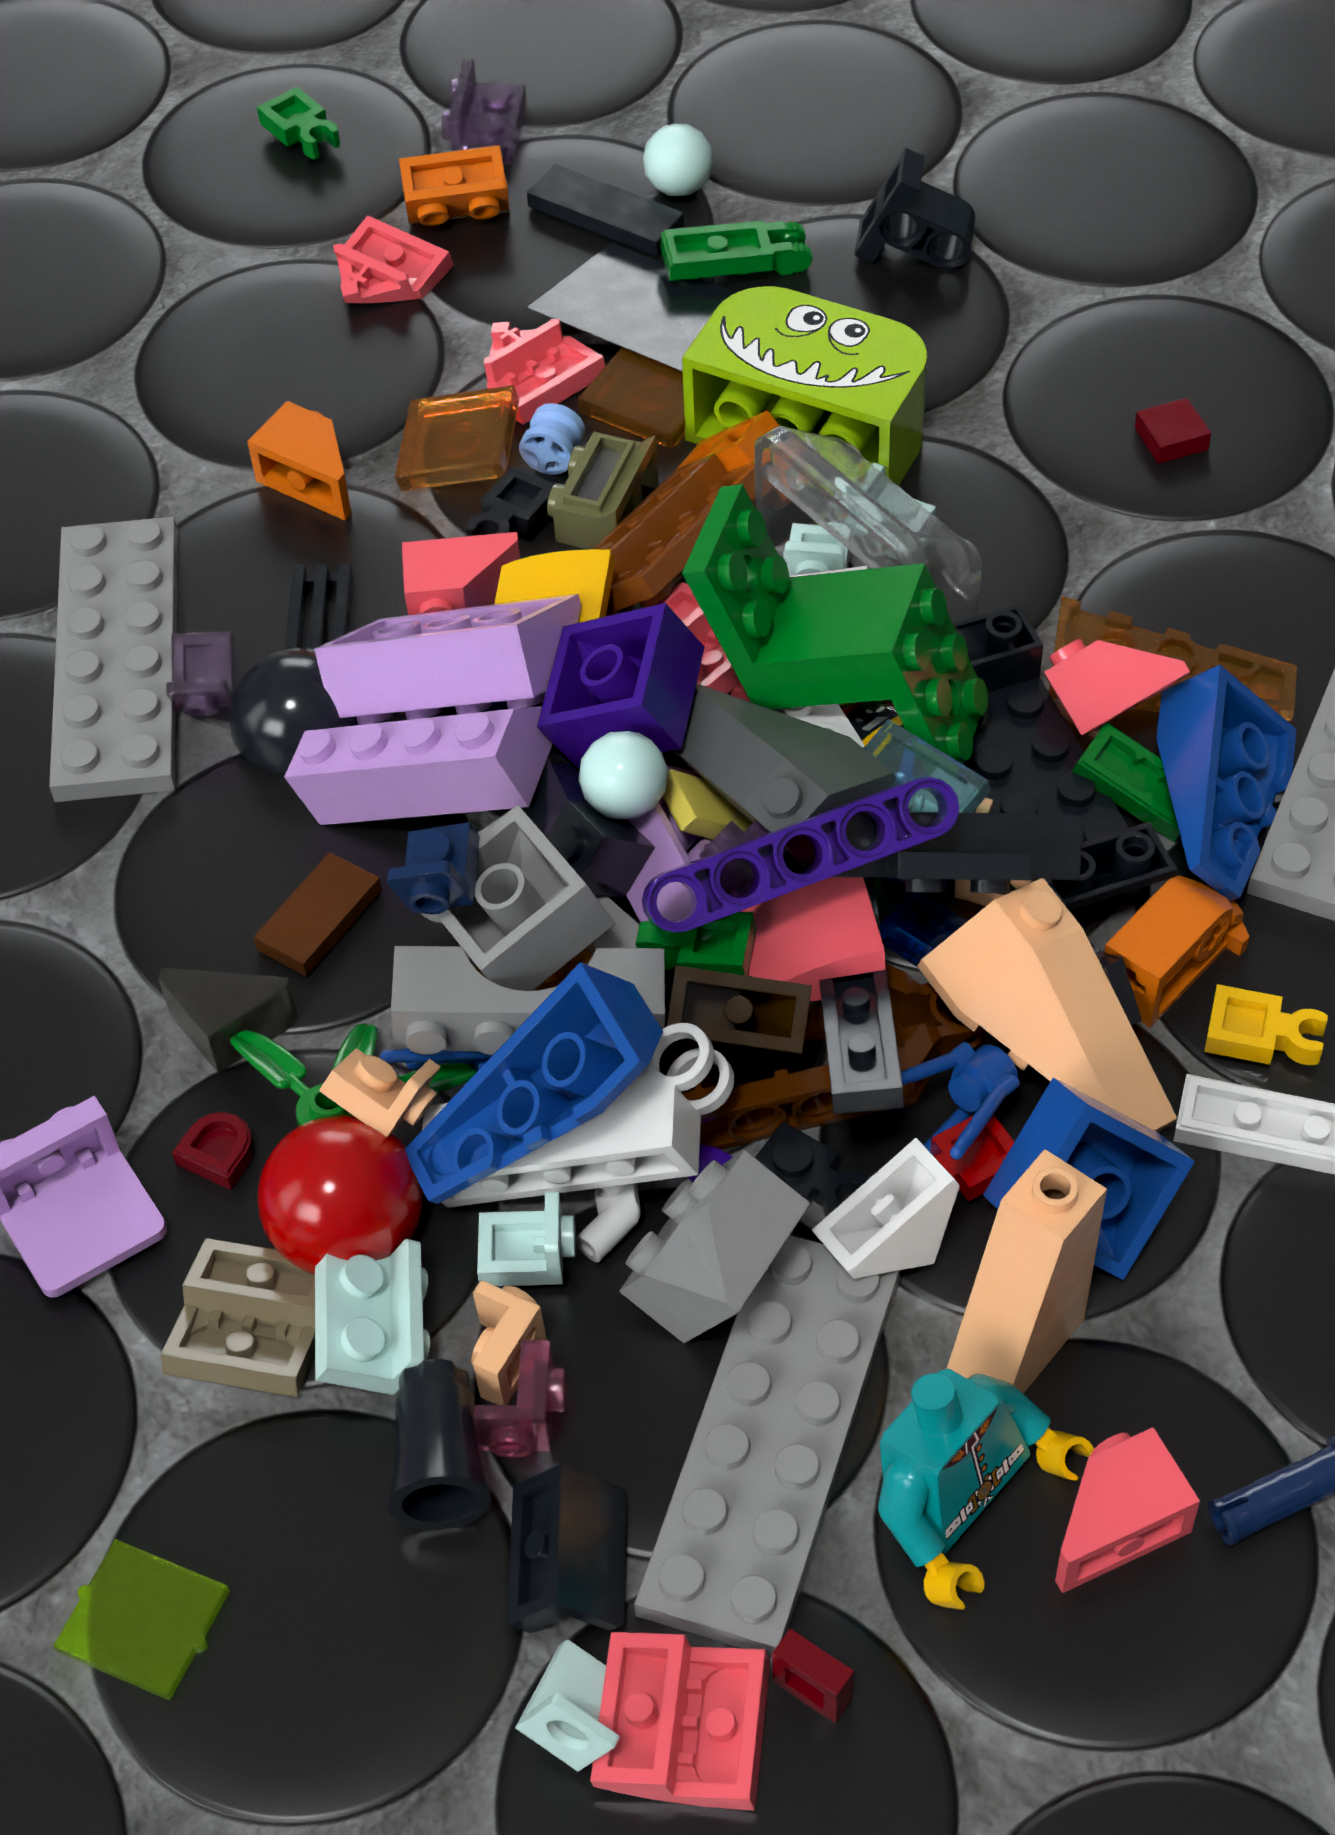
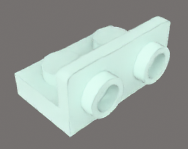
M405 1239L390 1257L377 1261L366 1255H355L349 1260H344L326 1253L324 1258L315 1266V1381L394 1395L399 1390V1376L405 1368L417 1366L423 1360H427L430 1336L428 1331L423 1329L422 1302L427 1292L428 1274L426 1269L421 1267V1244L419 1241Z

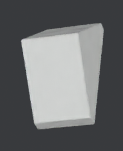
M915 1138L816 1225L812 1231L853 1279L934 1264L960 1185L923 1144Z

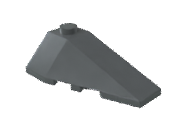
M697 683L682 749L672 750L678 758L765 834L815 816L823 811L831 810L887 789L896 780V776L849 736ZM800 835L789 839L784 846V851L804 869L809 870L815 860V849L811 841Z

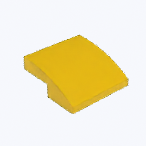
M588 549L551 552L522 558L502 565L494 604L579 594L581 609L578 623L606 617L615 566L612 551Z

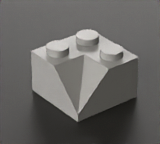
M516 805L480 834L474 905L448 908L445 912L436 914L488 980L506 988L523 991H533L615 924L587 884L519 805Z
M745 1150L723 1165L713 1160L694 1182L686 1179L667 1200L662 1212L670 1218L658 1235L650 1231L631 1252L625 1264L633 1271L619 1292L681 1342L686 1343L740 1311L810 1205V1202Z

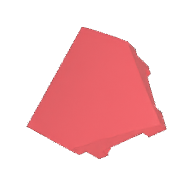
M368 215L344 245L341 243L333 245L334 253L338 260L342 282L340 286L345 303H382L422 299L443 279L454 265L449 251Z
M550 319L547 323L532 330H519L517 327L511 329L510 322H497L492 325V347L489 357L484 359L488 395L495 404L522 425L532 419L538 407L550 403L558 404L607 375L604 357L571 336L563 337L560 319Z

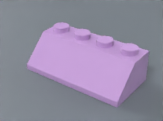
M579 594L382 618L314 649L323 687L332 698L339 717L356 716L359 725L387 720L393 716V712L405 711L406 718L413 720L436 715L442 712V707L455 706L457 714L460 715L486 710L493 706L492 702L506 701L508 709L534 706L544 701L543 693L547 690L563 626L578 623L581 603Z
M542 706L304 731L284 778L320 825L512 809L516 805L524 808L529 807L553 743L537 728Z

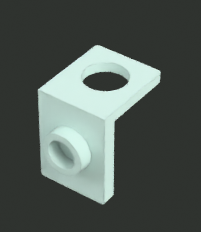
M570 1640L564 1641L557 1648L515 1728L578 1772L614 1749L620 1736L599 1722L606 1665Z

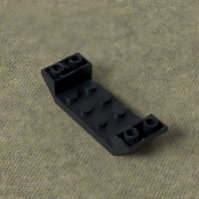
M1019 603L953 622L957 634H961L965 638L968 658L977 677L985 682L988 691V707L986 713L980 716L973 737L972 755L968 760H965L960 778L967 779V785L981 793L982 797L993 800L992 813L1075 814L1080 816V877L1076 880H1045L1059 899L1065 902L1067 909L1070 911L1175 877L1177 875V867L1150 822L1129 828L1111 797L1096 791L1094 781L1072 772L1084 751L1040 678L1043 643ZM979 801L973 807L975 811L977 809Z

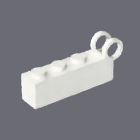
M677 1023L662 1029V1036L650 1064L603 1113L442 1201V1203L449 1208L545 1195V1192L552 1191L564 1193L698 1175L701 1115L716 1110L728 1099L734 1085L733 1069L725 1057L713 1049L710 1039L697 1026L689 1023ZM684 1038L693 1039L698 1042L699 1048L683 1053L673 1062L667 1076L660 1072L659 1060L668 1045ZM712 1064L717 1065L720 1076L715 1089L702 1099H686L681 1091L688 1090L699 1084L709 1073ZM447 1103L430 1105L423 1116L422 1130Z

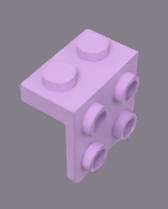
M95 1095L76 1106L61 1109L48 1121L14 1139L0 1142V1222L46 1296L58 1297L160 1241L166 1235L167 1227L164 1218L121 1153L107 1114Z

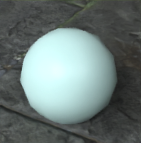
M689 124L663 126L646 142L643 154L645 175L656 189L668 196L690 195L699 190L710 178L714 163L710 143L702 132Z
M630 731L609 732L593 742L582 757L579 783L586 801L600 814L613 819H637L654 809L665 793L668 768L662 752L649 738L640 733Z

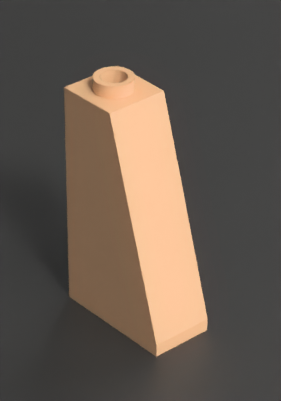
M1046 1149L1043 1150L1001 1199L946 1369H951L965 1378L973 1374H984L1011 1383L1023 1394L1085 1318L1107 1188Z

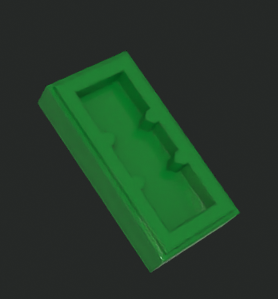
M1106 722L1079 759L1072 772L1094 781L1096 791L1111 797L1115 804L1142 822H1150L1154 830L1175 842L1180 835L1161 758Z

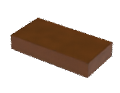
M329 852L254 935L253 939L256 950L307 977L382 891L380 877Z

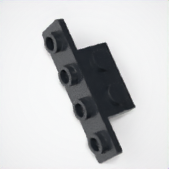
M909 812V815L919 826L926 827L935 820L938 812ZM856 813L847 822L846 836L848 841L858 850H865L873 844L877 834L875 822L866 813ZM958 813L956 822L944 834L832 877L905 879V892H945V879L970 880L971 893H1010L1011 880H1038L1044 878V880H1076L1080 877L1081 818L1075 814Z

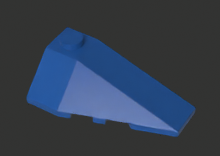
M1218 665L1162 691L1156 740L1189 870L1221 895L1228 898L1229 901L1241 897L1260 853L1257 838L1262 828L1272 825L1277 813L1272 805L1277 793L1286 790L1293 773L1296 728L1223 666Z
M580 962L405 1148L411 1169L429 1202L441 1203L600 1115L650 1064L663 1030L633 983Z

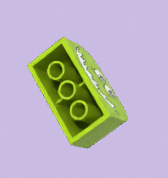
M761 286L742 290L729 296L716 308L682 357L685 440L699 444L700 441L768 410L808 461V464L799 473V477L848 492L855 479L862 480L875 462L886 467L885 489L895 492L922 447L927 366L925 344L921 337L905 324L815 296L774 286Z

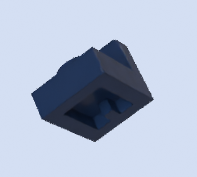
M470 822L408 832L405 866L389 869L387 884L412 914L434 915L443 913L448 908L474 905L480 835Z

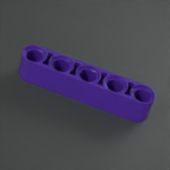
M927 777L905 781L662 872L652 878L644 888L642 896L643 912L648 920L660 929L676 933L694 929L938 837L950 830L956 822L959 812L958 797L953 788L941 779ZM920 789L930 792L938 804L937 817L926 827L919 826L909 815L908 806L910 798ZM858 812L866 813L875 822L877 829L875 841L865 850H858L853 847L846 836L847 822ZM796 835L807 838L815 849L813 865L809 870L801 874L794 873L788 869L783 858L784 846L789 839ZM732 859L745 861L753 871L754 880L752 887L741 897H731L724 891L720 882L722 868ZM672 882H678L687 887L692 900L691 908L686 916L675 921H669L660 914L656 902L660 890Z

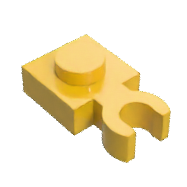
M1217 984L1204 1052L1271 1065L1274 1050L1284 1051L1290 1059L1297 1063L1317 1065L1320 1062L1324 1043L1305 1039L1301 1034L1323 1036L1328 1015L1315 1009H1301L1293 1014L1281 1012L1282 996Z

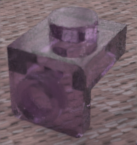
M230 631L171 634L172 682L166 683V695L177 709L183 708V713L193 716L214 715L219 712V707L230 706L235 692V648L232 633Z

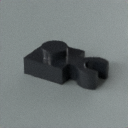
M512 465L480 500L482 513L475 515L467 523V536L514 531L530 536L548 516V499L551 489L555 484Z
M785 1122L780 1124L755 1156V1159L809 1201L810 1205L812 1202H815L822 1206L825 1217L841 1204L839 1199L844 1196H850L869 1179L856 1171L837 1172L839 1168V1152Z

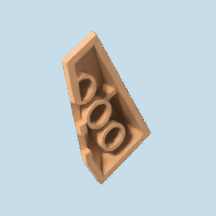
M1044 878L993 900L919 962L917 967L953 1015L973 1032L978 1026H981L1010 1049L1008 1056L1023 1071L1030 1065L1049 1081L1054 1077L1156 1132L1162 1131L1176 1121L1177 1116L1083 928Z

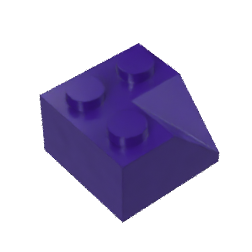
M666 603L563 626L537 728L578 769L580 768L582 757L591 744L609 732L630 731L640 733L652 740L661 752L682 749L705 647Z

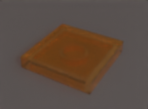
M624 347L617 352L578 398L579 413L646 439L656 435V443L673 449L685 435L683 372Z
M514 385L410 400L394 476L400 490L406 491L501 478L507 472L519 405V397Z

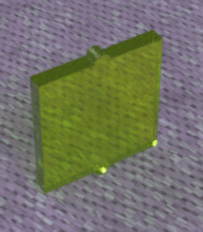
M115 1539L89 1585H82L77 1590L80 1600L53 1647L60 1654L170 1700L196 1652L200 1653L206 1650L207 1641L205 1635L230 1591L225 1584Z

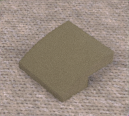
M205 1238L182 1285L184 1307L160 1354L163 1374L298 1398L315 1353V1275L294 1266L275 1249Z

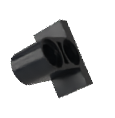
M905 148L859 222L854 256L873 263L884 245L887 244L941 268L959 267L969 260L976 219L975 211L963 199L922 182L921 177L925 156Z

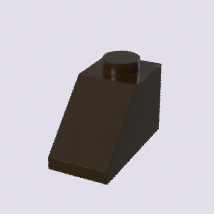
M676 965L667 1026L677 1023H689L700 1028L710 1041L802 1054L812 985Z

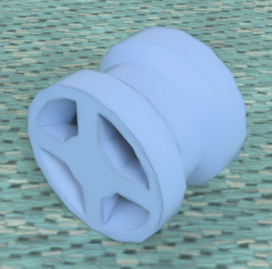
M555 403L544 404L538 407L530 421V429L526 430L519 443V452L523 460L540 473L549 475L561 474L568 470L571 453L575 446L581 444L585 436V425L582 419L568 407Z

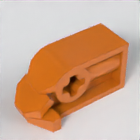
M1175 876L1169 879L1105 944V953L1123 957L1140 1011L1141 1023L1151 1028L1226 948L1238 956H1241L1247 949L1250 936L1242 921L1244 913L1236 901H1229L1228 898L1202 882L1183 876Z

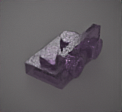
M463 59L459 78L451 79V109H444L442 115L443 139L451 140L452 151L500 145L503 163L512 164L526 105L525 85L506 84L498 81L476 83L474 60Z

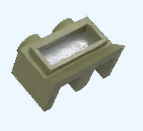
M593 432L585 447L575 446L568 465L569 478L565 485L556 483L552 487L547 504V513L554 520L556 542L584 549H593L621 522L622 514L629 515L642 502L641 485L655 488L658 482L656 435L642 442Z

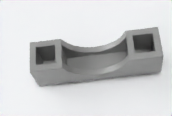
M395 946L391 999L394 1050L408 1048L415 1053L425 1055L435 1054L442 1050L472 1051L493 1055L556 987L537 991H523L500 986L485 978L473 967L461 946ZM597 948L587 965L633 983L660 1027L664 1029V949Z

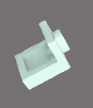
M792 523L790 540L785 543L783 558L788 566L789 576L847 568L851 547V528Z
M559 1191L545 1192V1211L479 1213L477 1266L479 1282L485 1281L494 1286L563 1284V1258L576 1257V1227L574 1215L562 1216Z

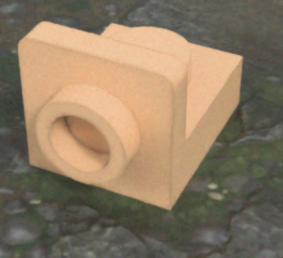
M356 1048L331 1071L319 1091L364 1124L369 1125L388 1137L404 1120L410 1125L415 1126L437 1096V1092L428 1086L441 1066L429 1059L405 1083L397 1077L396 1072L387 1062L376 1056L366 1055Z
M480 1281L473 1291L479 1322L487 1328L482 1332L475 1344L471 1363L474 1368L480 1397L502 1408H506L547 1342L541 1307L530 1295L516 1287L504 1286L501 1289L488 1282Z

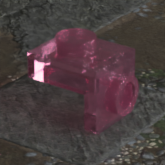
M521 1340L517 1405H476L474 1407L473 1425L477 1432L480 1450L491 1451L498 1456L508 1458L523 1457L532 1451H550L552 1411H565L566 1369L554 1368L550 1340Z

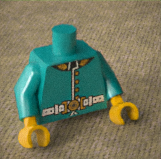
M944 1369L938 1373L924 1375L915 1381L911 1389L912 1402L882 1435L880 1453L883 1483L878 1502V1511L883 1522L916 1567L923 1565L926 1567L927 1572L924 1578L926 1597L935 1605L964 1610L965 1605L957 1595L956 1585L967 1592L982 1593L985 1586L982 1573L971 1564L949 1562L944 1554L947 1553L1030 1457L1028 1446L1034 1443L1037 1445L1036 1457L1042 1470L1049 1474L1075 1481L1079 1478L1068 1470L1065 1463L1068 1449L1078 1455L1089 1457L1094 1448L1090 1441L1083 1437L1051 1430L1049 1428L1051 1418L1011 1383L984 1374H973L965 1378L951 1369Z

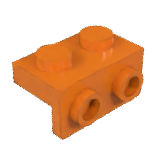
M500 145L399 158L408 224L420 223L426 226H435L445 223L450 218L471 216L475 219H487L496 216L499 212L509 211L508 185L505 179Z

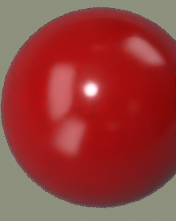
M351 1115L317 1118L298 1126L288 1133L269 1155L263 1167L258 1186L260 1220L274 1248L294 1266L315 1275V1266L324 1258L326 1253L344 1260H349L355 1255H366L375 1261L390 1257L405 1239L411 1240L420 1219L423 1203V1190L411 1169L404 1143L393 1133L386 1137Z

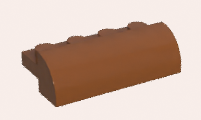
M714 453L680 467L593 548L611 550L615 561L606 616L650 607L667 597L672 592V587L683 577L684 567L720 487L743 484L754 507L756 508L762 503L764 498L761 492L777 477L767 458L763 457L726 472Z

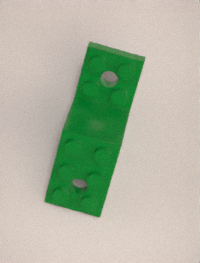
M737 484L720 487L682 574L750 701L769 709L891 700L928 777H932L937 770L942 769L959 780L965 760H968L972 755L973 737L980 716L986 713L988 707V691L985 682L977 677L968 658L965 638L963 635L957 634L947 612L944 592L940 588H936L926 564L920 563L789 577L787 563L782 556L778 555L766 531L764 517L754 507L744 485Z

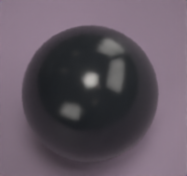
M310 648L281 650L264 657L254 664L237 685L232 697L229 713L230 732L238 751L256 766L272 772L285 774L304 731L359 725L356 716L339 717L332 698L323 687L315 651Z

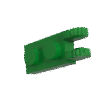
M764 220L667 229L661 232L660 247L670 281L694 280L703 277L733 274L746 275L754 272L773 271V269L781 275H791L793 272L798 274V272L808 269L809 265H812L811 261H813L811 249L805 244L807 238L804 227L796 221L764 223Z

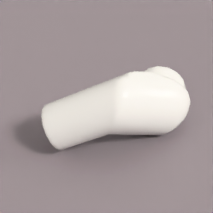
M637 1183L595 1188L594 1194L598 1216L576 1237L577 1246L590 1260L600 1262L639 1222L641 1208Z

